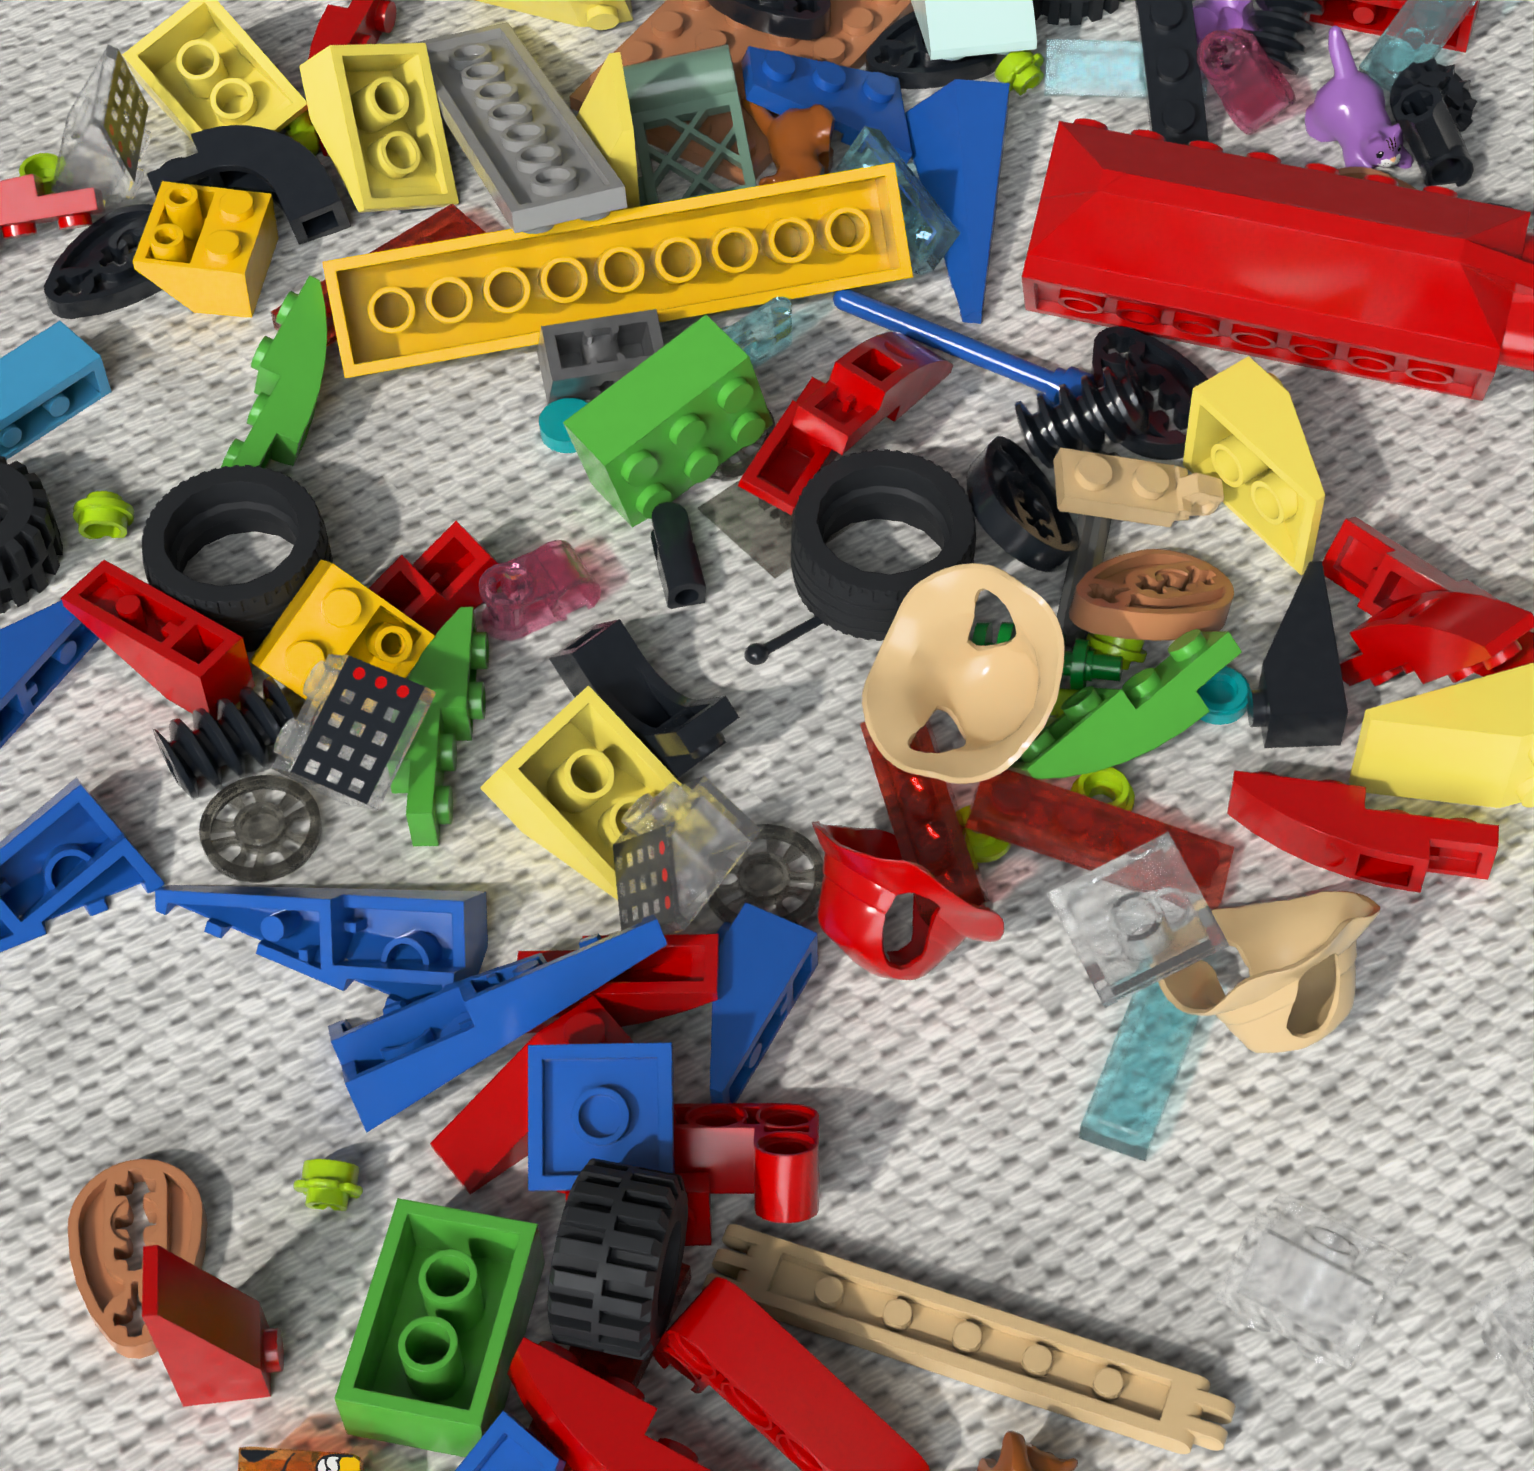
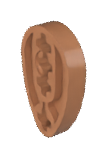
M1139 550L1104 561L1088 571L1076 585L1069 610V618L1082 630L1094 634L1135 640H1176L1194 629H1200V631H1220L1227 620L1234 596V588L1224 573L1199 558L1171 550Z
M153 1159L125 1161L97 1174L83 1187L76 1197L68 1218L70 1261L77 1287L96 1327L115 1351L127 1358L135 1359L151 1356L158 1350L146 1324L142 1327V1335L130 1337L126 1326H122V1324L132 1321L133 1311L137 1310V1295L142 1304L143 1262L142 1269L131 1271L126 1260H122L132 1257L133 1243L129 1233L121 1228L132 1225L134 1220V1213L126 1197L132 1194L134 1183L146 1182L150 1192L143 1196V1209L149 1223L156 1224L144 1228L143 1241L145 1246L160 1245L202 1269L206 1251L207 1214L197 1187L189 1176L179 1168Z

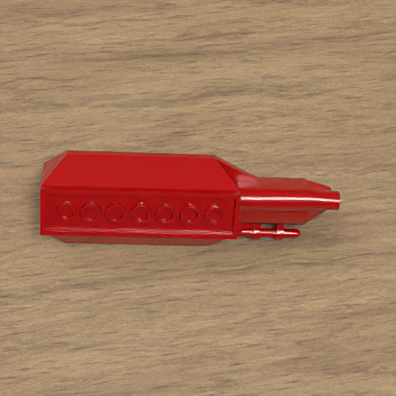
M1079 118L1075 119L1073 123L1059 121L1021 277L1025 310L1106 327H1128L1150 336L1483 401L1496 373L1497 365L1534 372V229L1528 228L1531 212L1514 209L1505 205L1458 198V194L1455 191L1445 187L1427 186L1422 191L1400 187L1395 179L1383 175H1366L1363 179L1340 175L1338 169L1326 164L1310 163L1305 165V168L1281 164V159L1263 152H1250L1246 157L1224 153L1220 146L1207 141H1191L1187 146L1167 142L1164 136L1149 130L1138 129L1133 130L1131 134L1110 131L1105 124L1092 119Z

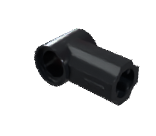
M1419 83L1402 91L1401 98L1392 109L1417 161L1425 185L1436 186L1456 183L1457 187H1462L1473 174V163L1459 127L1453 121L1440 90L1437 86L1426 87Z

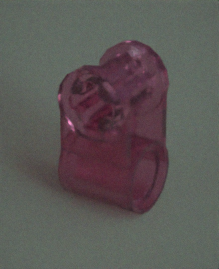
M1243 28L1216 30L1207 34L1201 40L1197 49V63L1200 70L1205 74L1221 98L1229 117L1245 134L1252 135L1296 101L1294 91L1289 82L1274 66L1257 38L1250 31ZM1232 44L1235 51L1229 56L1231 63L1226 64L1223 60V57L1228 52L1226 45Z
M565 540L547 542L532 552L508 562L493 565L485 570L479 580V594L482 601L486 604L482 612V625L484 630L493 638L508 641L519 639L557 621L567 620L565 615L586 606L589 610L595 607L600 599L601 589L570 543ZM501 581V592L497 593V583ZM515 610H519V624L515 626Z

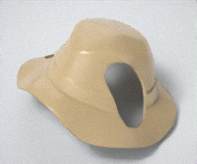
M978 563L955 565L939 570L917 583L907 593L899 606L867 676L862 692V708L868 732L875 746L885 759L905 772L957 784L981 782L1008 769L1023 755L1043 730L1058 698L1064 666V638L1054 611L1037 592L1028 588L1007 572L992 565ZM981 591H990L1006 605L1016 629V636L1012 640L986 646L976 645L970 640V631L975 617V606ZM936 710L947 712L965 740L963 747L942 753H924L913 750L910 747L917 732L925 726L930 716Z
M1322 891L1289 900L1215 908L1199 916L1168 946L1156 962L1157 980L1166 998L1177 1009L1191 1015H1215L1249 1050L1255 1053H1279L1303 1049L1330 1034L1350 1013L1354 1004L1356 989L1355 960L1357 958V939L1377 917L1381 908L1369 897L1349 891ZM1219 943L1233 946L1238 950L1245 965L1249 968L1250 977L1238 983L1226 996L1213 967L1198 957L1201 949Z

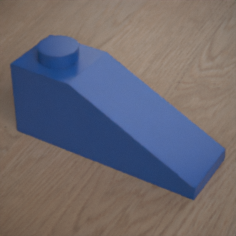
M62 600L0 629V748L100 639L63 606Z
M746 902L732 924L724 922L716 933L719 935L718 1000L712 1002L711 1103H736L818 966V934Z

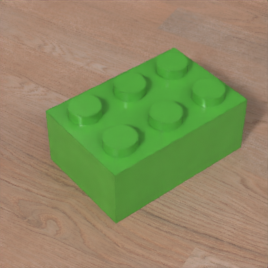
M704 315L574 413L563 424L591 484L633 528L646 519H652V511L657 505L674 501L696 483L708 479L719 465L743 447L754 444L762 436L763 432L773 425L750 357L710 317Z
M397 1198L334 1398L348 1435L460 1457H466L505 1408L512 1383L507 1372L516 1350L525 1336L545 1265L538 1224Z

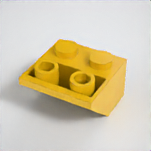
M162 181L133 258L134 269L194 313L252 318L279 239L272 194Z
M320 560L249 662L321 711L348 655L406 678L435 636L335 564ZM345 689L340 701L350 705L356 693ZM366 698L361 710L372 714L378 702ZM333 712L331 718L341 724L344 716ZM355 721L350 731L361 737L366 725Z

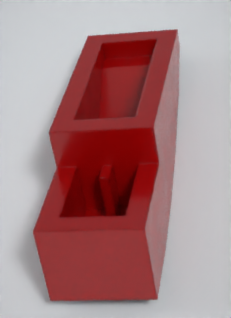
M814 377L810 379L796 401L792 400L738 484V487L790 515L795 512L799 496L803 488L807 486V482L813 479L814 475L820 472L824 466L830 465L838 455L833 449L819 444L813 437L792 425L798 405L825 384Z
M455 521L413 564L401 555L368 589L435 636L460 607H473L476 609L512 575L473 535Z
M600 935V936H601V938L603 939V938L608 937V936H610V935ZM664 935L667 942L666 946L527 1033L539 1032L591 996H594L621 1027L686 1012L718 1000L719 935ZM575 950L518 951L517 961L542 953L546 961L550 962Z

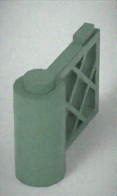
M728 44L623 66L642 177H638L640 206L659 203L657 187L669 170L692 183L680 199L757 186ZM731 112L733 127L721 144L698 131L708 116ZM692 120L689 125L684 123L685 121ZM669 125L682 134L669 153L664 155L648 145L647 129ZM691 140L714 152L698 175L676 162ZM735 142H737L739 155L730 150ZM651 159L660 164L655 172H653ZM725 159L742 169L745 185L720 189L710 183L708 179L721 161ZM701 189L704 190L705 192H707V193L699 194V195H698V193L701 191Z

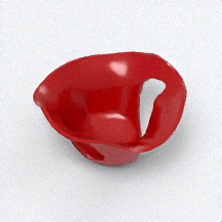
M819 821L812 822L819 843L825 852L823 862L824 877L822 879L817 915L819 925L823 932L854 963L867 972L888 979L916 980L926 976L951 951H954L966 937L984 942H996L1002 938L1004 934L1003 919L997 912L985 906L981 896L972 887L960 879L935 871L928 862L916 855L894 834L877 828H855L842 825H824ZM914 893L911 941L898 951H887L888 960L883 945L885 915L897 895Z

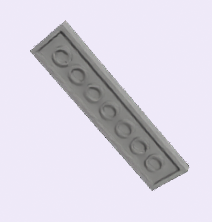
M508 22L414 42L426 43L441 116L515 234L520 232L527 234L544 233L552 229L555 224L576 219L595 221L605 218L610 214V211L628 207L625 185Z

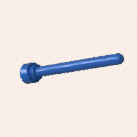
M854 290L836 291L833 296L834 305L841 311L893 332H900L915 341L1046 393L1045 395L1053 405L1059 404V385L1066 384L1072 393L1078 397L1082 395V376L1087 375L1094 383L1093 374L1071 366L1068 370L1058 367L1054 372Z

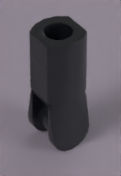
M674 502L661 503L652 511L653 530L651 532V543L667 607L674 609L705 603L706 584L696 546L693 543L688 513L680 504Z

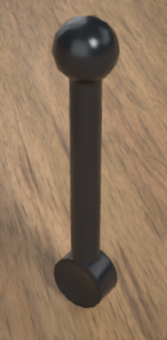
M815 616L763 645L760 643L750 644L745 650L744 658L750 664H762L768 659L770 653L818 627L823 622Z

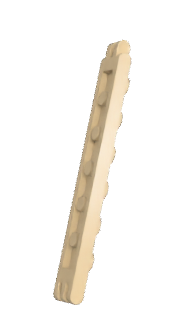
M729 1224L727 1226L722 1241L731 1249L746 1253V1255L721 1248L717 1250L712 1261L714 1269L722 1274L734 1277L736 1280L710 1273L707 1274L701 1288L703 1291L715 1277L727 1279L743 1290L775 1320L1178 1454H1189L1193 1444L1210 1450H1222L1228 1432L1223 1427L1201 1418L1221 1424H1229L1232 1421L1236 1408L1235 1404L1230 1400L1208 1393L1211 1383L1198 1374L737 1224Z

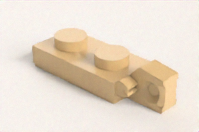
M1060 448L1053 460L1057 509L1062 512L1171 527L1174 521L1189 520V516H1204L1214 513L1224 500L1222 479L1197 472L1188 475V470L1180 466L1174 467L1171 464Z

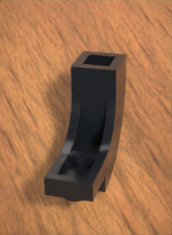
M229 125L193 133L191 137L198 153L186 158L178 157L165 162L159 169L146 173L156 196L162 181L272 194L273 202L286 215L299 245L351 227L333 181L322 163L299 142L270 129L248 125Z
M620 619L596 624L549 658L574 697L579 695L589 685L675 778L681 777L725 744V737L721 731L740 718L726 696L694 700L673 689L652 668Z

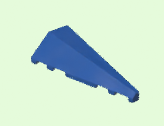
M954 79L905 112L912 150L911 157L922 185V193L940 251H942L947 266L948 277L951 287L955 292L962 322L981 324L1008 120L1010 83Z
M77 777L0 842V952L47 934L45 921L83 906L88 914L93 916L109 909L106 899L108 896L141 884L147 893H151L165 884Z
M167 885L155 889V908L157 912L167 915L176 905L209 918L204 930L208 934L222 938L230 928H233L261 940L258 943L257 955L342 991H345L355 980L388 994L385 1006L403 1000L408 1005L443 990L447 984L479 974L488 948L486 891Z
M655 915L644 917L640 923L603 939L599 933L583 938L579 942L580 949L550 962L546 961L542 953H538L447 984L443 990L408 1005L403 1000L386 1005L383 1008L382 1016L355 1028H352L347 1019L329 1025L330 1041L341 1064L345 1085L366 1133L666 946V939Z

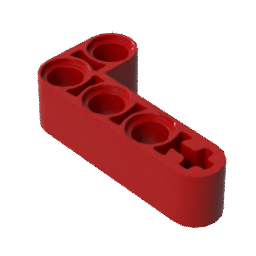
M795 1103L674 1104L675 1173H709L710 1194H754L756 1215L767 1221L797 1223L809 1220L817 1215L819 1211L820 1190L819 1114L817 1110L810 1106Z
M715 1277L662 1335L660 1342L652 1352L655 1360L664 1370L671 1365L695 1385L691 1388V1391L694 1393H701L710 1385L801 1471H931L923 1457L750 1296L727 1279Z

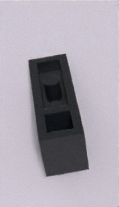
M1322 561L1309 562L1263 661L1258 689H1249L1247 712L1250 727H1261L1264 748L1341 746L1348 708Z

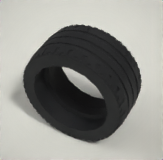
M876 449L873 451H861V453L855 452L850 454V456H843L837 461H832L830 465L824 466L820 472L814 475L813 479L807 482V486L803 488L799 496L793 516L791 568L799 597H801L807 609L814 614V617L817 616L822 620L823 624L831 626L833 630H839L842 634H849L864 640H884L903 599L917 583L944 568L974 563L976 524L973 506L970 503L969 496L965 494V489L959 485V481L956 478H953L948 471L943 470V467L940 465L937 466L933 461L926 460L919 455L915 456L913 453H903L898 450L890 451L888 449L879 451ZM882 519L903 522L924 531L941 548V552L937 557L917 569L884 574L862 571L840 560L825 543L831 535L852 523Z
M224 466L189 477L188 480L180 482L177 487L170 489V492L166 493L162 500L156 503V507L151 510L150 517L147 518L146 526L143 528L142 558L148 584L243 637L246 652H253L259 648L319 561L324 560L333 563L325 523L310 493L303 486L301 487L299 482L292 480L290 476H285L279 471L275 472L270 468L265 469L260 466ZM260 532L280 536L294 545L290 555L272 572L247 583L218 586L194 581L183 574L188 561L205 545L227 535Z

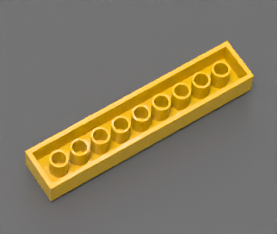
M895 162L611 211L608 216L599 220H571L555 224L549 231L539 234H527L524 232L515 234L512 229L322 262L345 378L536 345L539 341L541 326L653 309L657 310L659 322L913 278Z

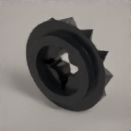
M1435 58L1422 63H1411L1397 76L1390 92V107L1395 118L1392 107L1398 103L1402 91L1419 83L1426 87L1437 86L1441 89L1442 97L1460 132L1465 131L1473 122L1471 117L1477 100L1472 99L1469 92L1471 80H1462L1455 73V64L1443 66L1437 64Z

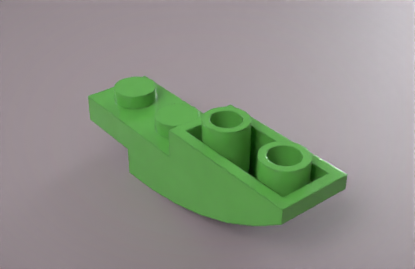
M309 275L299 294L292 291L287 294L276 318V323L281 324L279 331L274 339L264 336L251 362V368L258 371L254 390L258 397L247 419V424L253 427L245 442L237 438L234 439L225 455L221 468L224 466L251 465V467L260 466L266 469L271 459L294 466L305 444L314 417L326 360V309L319 279Z
M460 607L440 628L421 654L408 677V680L423 685L425 688L386 765L392 794L408 793L406 817L413 846H439L440 824H452L453 792L451 786H443L444 772L456 771L457 741H472L473 720L485 719L484 682H476L477 669H488L489 638L487 632H477L473 607ZM395 710L392 723L395 722L400 711Z
M1194 629L1183 634L1168 647L1169 657L1156 668H1147L1132 676L1124 683L1122 689L1088 686L1071 695L1061 706L1064 713L1048 727L1044 726L1043 730L1023 755L1004 771L1005 774L1010 777L1026 779L1066 778L1097 772L1122 764L1159 747L1184 732L1210 712L1197 693V690L1242 653L1241 649L1229 631H1200V629Z

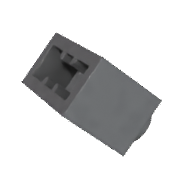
M653 309L541 326L537 356L547 404L563 398H576L580 400L596 398L664 346L657 310Z

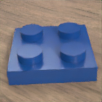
M672 1042L528 1045V1191H570L577 1176L592 1158L675 1174L674 1062Z

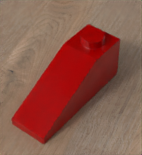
M105 559L61 597L63 606L166 699L192 714L194 710L204 708L217 720L216 703L218 699L225 697L236 705L240 701L239 693L241 689L245 687L253 689L255 687L243 637Z
M591 996L537 1032L430 1143L431 1147L471 1195L528 1156V1045L634 1043V1041L594 996Z
M160 1245L143 1246L142 1318L183 1407L271 1397V1373L282 1372L284 1369L283 1340L279 1327L269 1328L260 1302Z

